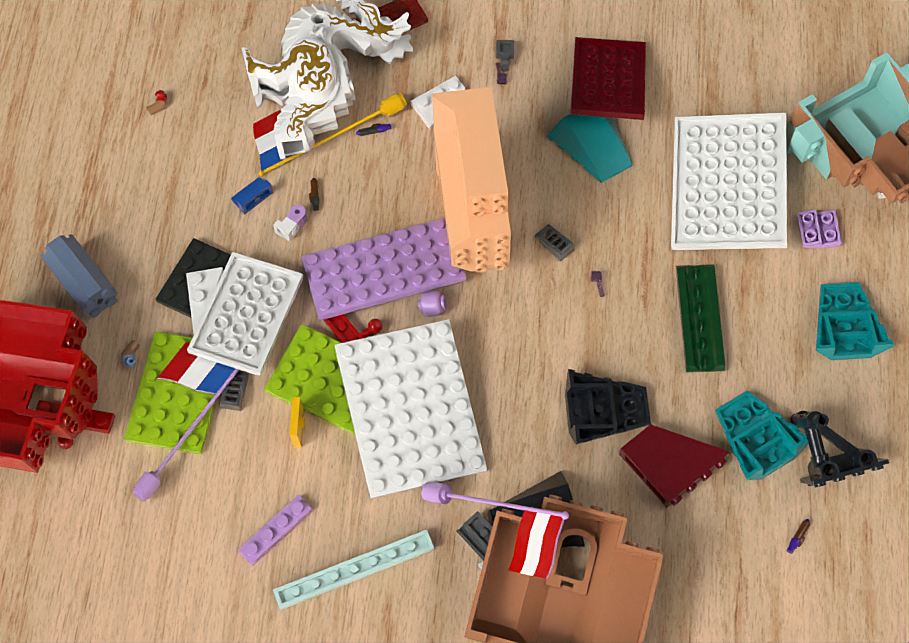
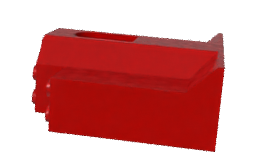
M0 300V467L38 473L44 462L46 448L50 445V436L74 439L86 428L87 423L91 420L92 408L98 399L97 365L81 350L82 341L87 335V326L74 311ZM36 385L66 390L58 413L28 409Z

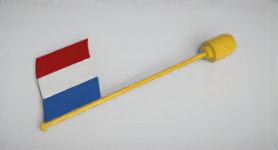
M395 93L380 101V110L318 141L312 149L380 113L390 117L402 111L407 106L405 98L401 93ZM281 110L253 123V134L260 154L261 170H259L258 174L261 177L264 176L263 174L303 154L288 155L285 159L280 160L275 141L274 125L278 120L277 116L281 113Z

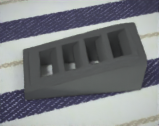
M549 224L535 235L560 262L574 251L575 245ZM549 231L550 234L544 238L543 235ZM554 236L555 238L549 242L548 240Z
M237 372L234 377L243 379L242 381L232 379L223 390L220 400V406L223 409L241 411L249 374ZM231 384L241 385V386H240V388L231 387ZM235 391L238 392V394H231L229 392ZM228 397L237 399L236 401L228 400Z

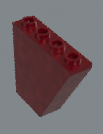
M652 424L621 447L619 452L622 459L666 508L671 504L673 506L678 504L683 499L681 496L684 493L688 492L689 494L698 486L697 483L701 479L706 481L713 474L711 471L716 467L718 469L723 467L727 463L726 458L729 454L724 449Z

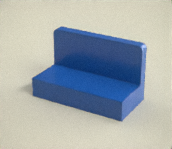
M258 177L235 194L231 200L245 215L273 194L272 186L267 179L263 181Z

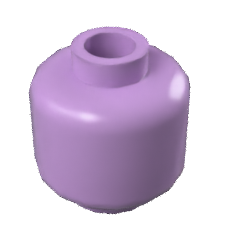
M439 291L423 293L421 300H418L419 311H422L427 317L442 315L444 310L447 309L446 296L442 295Z

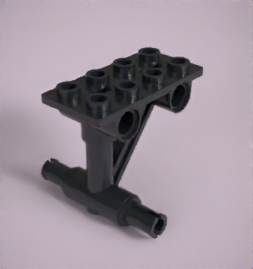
M799 411L796 414H792L790 418L791 423L805 430L812 455L810 457L811 461L808 464L809 476L801 478V483L814 486L815 488L827 485L826 481H842L846 479L845 476L863 475L865 474L864 470H880L884 468L883 465L889 463L888 459L877 458L872 450L856 448L827 426L829 418L825 414H821L818 411ZM822 437L844 453L829 457V454L825 451Z

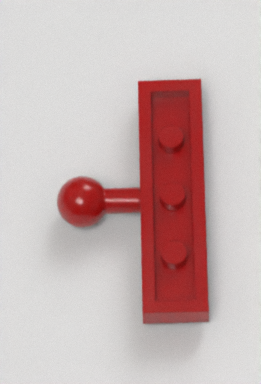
M344 314L324 319L325 324L341 343L367 338L372 333H380L383 329V324L379 319L370 320L368 327L361 333L357 331Z
M39 400L35 410L58 413L61 404ZM92 409V417L87 423L85 430L110 434L115 419L114 413ZM58 437L57 443L60 448L69 449L72 447L74 440Z

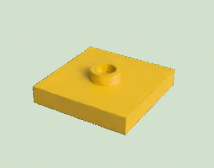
M293 397L289 435L295 448H302L303 429H305L304 409L300 397Z

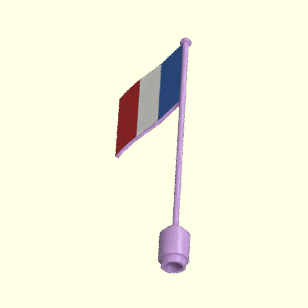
M185 342L157 379L174 381L196 391L215 394V396L156 472H145L134 485L133 495L143 502L150 499L161 485L158 474L239 371V369L188 353L187 349L191 342Z

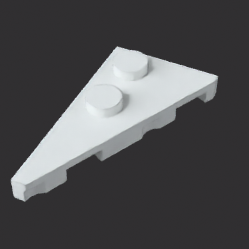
M223 267L186 273L194 334L222 276Z

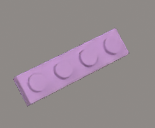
M297 495L241 546L238 551L253 566L313 511L312 508Z

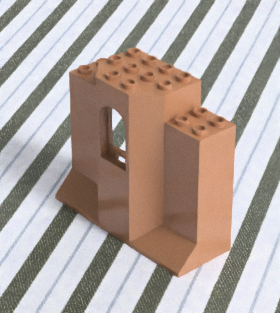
M549 495V498L544 497L541 509L562 513L567 511L569 513L568 519L564 520L558 538L551 573L547 579L507 571L513 558L517 531L522 517L515 516L514 511L502 509V512H496L464 635L465 638L482 643L644 642L664 554L659 553L660 550L647 546L646 549L638 548L639 544L626 541L623 544L622 540L628 519L623 517V513L611 511L609 514L602 512L603 508L593 505L590 508L582 507L581 502L570 500V503L563 502L561 497ZM569 535L582 536L588 540L591 546L583 581L555 574L562 542ZM561 580L573 583V588L561 585Z

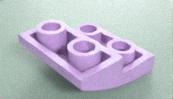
M816 210L797 213L803 248L842 246L835 210L817 213Z

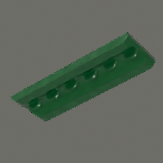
M714 264L676 266L686 372L725 371Z

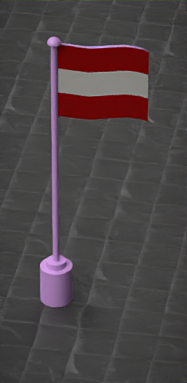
M428 481L423 485L421 491L422 498L428 502L448 504L452 498L524 510L517 531L513 558L507 571L544 579L549 577L554 565L558 538L564 520L569 517L567 511L562 513L453 494L451 486L443 483Z

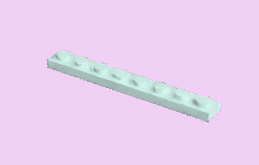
M424 530L273 589L279 609L283 610L434 550V546L428 531Z

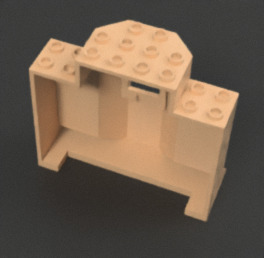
M492 87L433 93L436 173L440 178L451 265L471 272H484L489 269L503 270L509 267L511 230L508 217V187Z

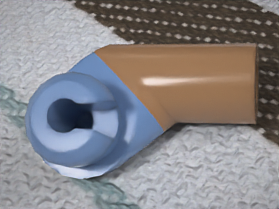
M134 340L122 352L123 364L128 368L135 365L134 352L140 346Z

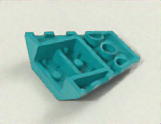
M569 114L563 117L547 135V138L555 141L560 149L568 152L572 159L581 163L584 169L601 183L632 167V162L614 118Z
M859 282L820 285L816 351L830 360L872 358L894 347L892 339L888 338L887 330L884 325L880 324L877 318L878 315L875 310H872L870 301Z
M749 391L742 393L715 409V413L746 480H759L767 477L793 461L808 445L806 435L799 431L797 426L793 423H788L782 418V415L770 410L767 404Z

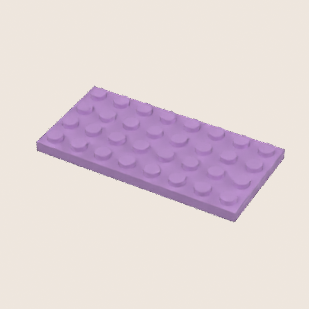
M445 218L301 256L319 321L466 281L464 269L451 265Z

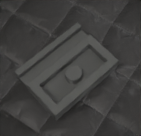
M477 511L456 532L484 561L492 526Z

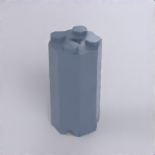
M72 234L69 235V238H66L64 235L59 236L46 245L45 249L47 251L45 255L42 252L41 258L86 316L90 315L92 318H95L101 311L113 306L117 302L115 288Z

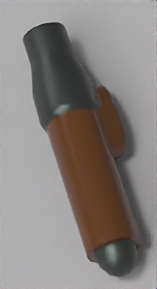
M312 178L310 181L311 193H309V200L313 205V210L318 211L320 202L318 180Z

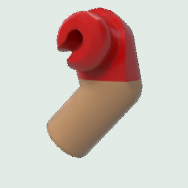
M158 90L155 93L157 97L156 102L147 107L150 115L165 108L167 94L163 90Z

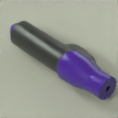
M373 124L371 127L359 129L356 134L365 136L390 130L391 124Z

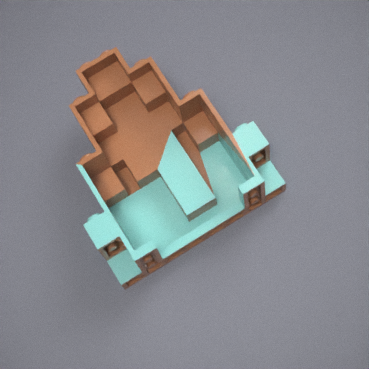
M886 52L872 60L864 80L816 108L814 106L817 99L813 94L797 103L791 121L786 124V155L794 153L802 163L806 160L811 161L826 180L832 176L836 177L843 187L851 184L855 188L861 184L872 195L880 192L885 195L891 204L897 200L902 204L909 200V64L900 68Z

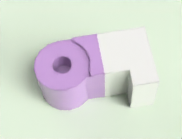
M302 205L292 206L287 217L282 222L277 220L273 225L275 233L290 242L307 221L305 208Z

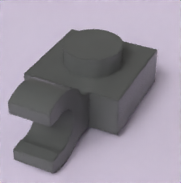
M514 40L496 41V59H501V71H508L509 59H514Z

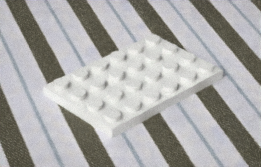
M232 252L187 349L188 353L261 376L304 278L303 274Z

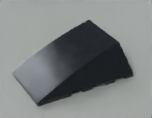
M568 369L565 403L569 434L576 445L651 424L646 387L623 381L616 382L606 377L592 376L593 374H582Z
M562 471L504 503L541 509L544 497L549 498V495L561 497L562 501L570 503V500H573L568 482ZM496 506L490 510L493 523L496 512H502V509L514 511L515 516L522 517L524 510ZM569 535L564 538L561 548L569 546L585 547L583 537Z

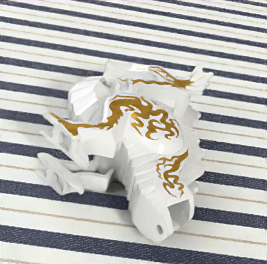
M336 0V3L342 1L343 11L349 8V14L355 13L357 21L356 19H350L345 13L341 14L336 7H331L325 3L323 5L312 3V6L301 7L300 11L290 17L291 21L286 26L285 34L281 40L283 59L278 64L271 65L254 58L247 48H242L257 108L262 106L265 99L273 100L284 106L281 109V113L277 116L278 120L274 125L275 141L280 160L285 159L288 155L310 151L315 145L313 135L338 129L336 118L349 114L348 106L353 105V100L356 99L352 80L350 79L348 62L340 51L341 49H352L365 56H380L388 64H391L394 58L402 59L404 52H413V47L409 43L411 35L401 36L404 32L411 29V25L407 23L408 12L392 22L388 17H380L378 7L374 4L365 3L364 0Z

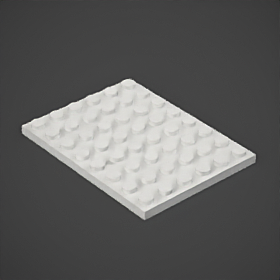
M786 113L675 117L671 249L787 248Z
M449 319L335 345L370 499L423 487L428 481L440 483L487 472Z

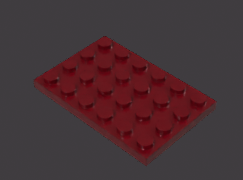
M575 37L570 114L644 120L646 42Z

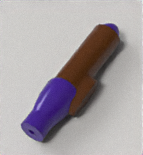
M809 519L802 521L789 543V547L786 550L788 553L793 554L794 550L802 545L805 540L804 535L810 526Z

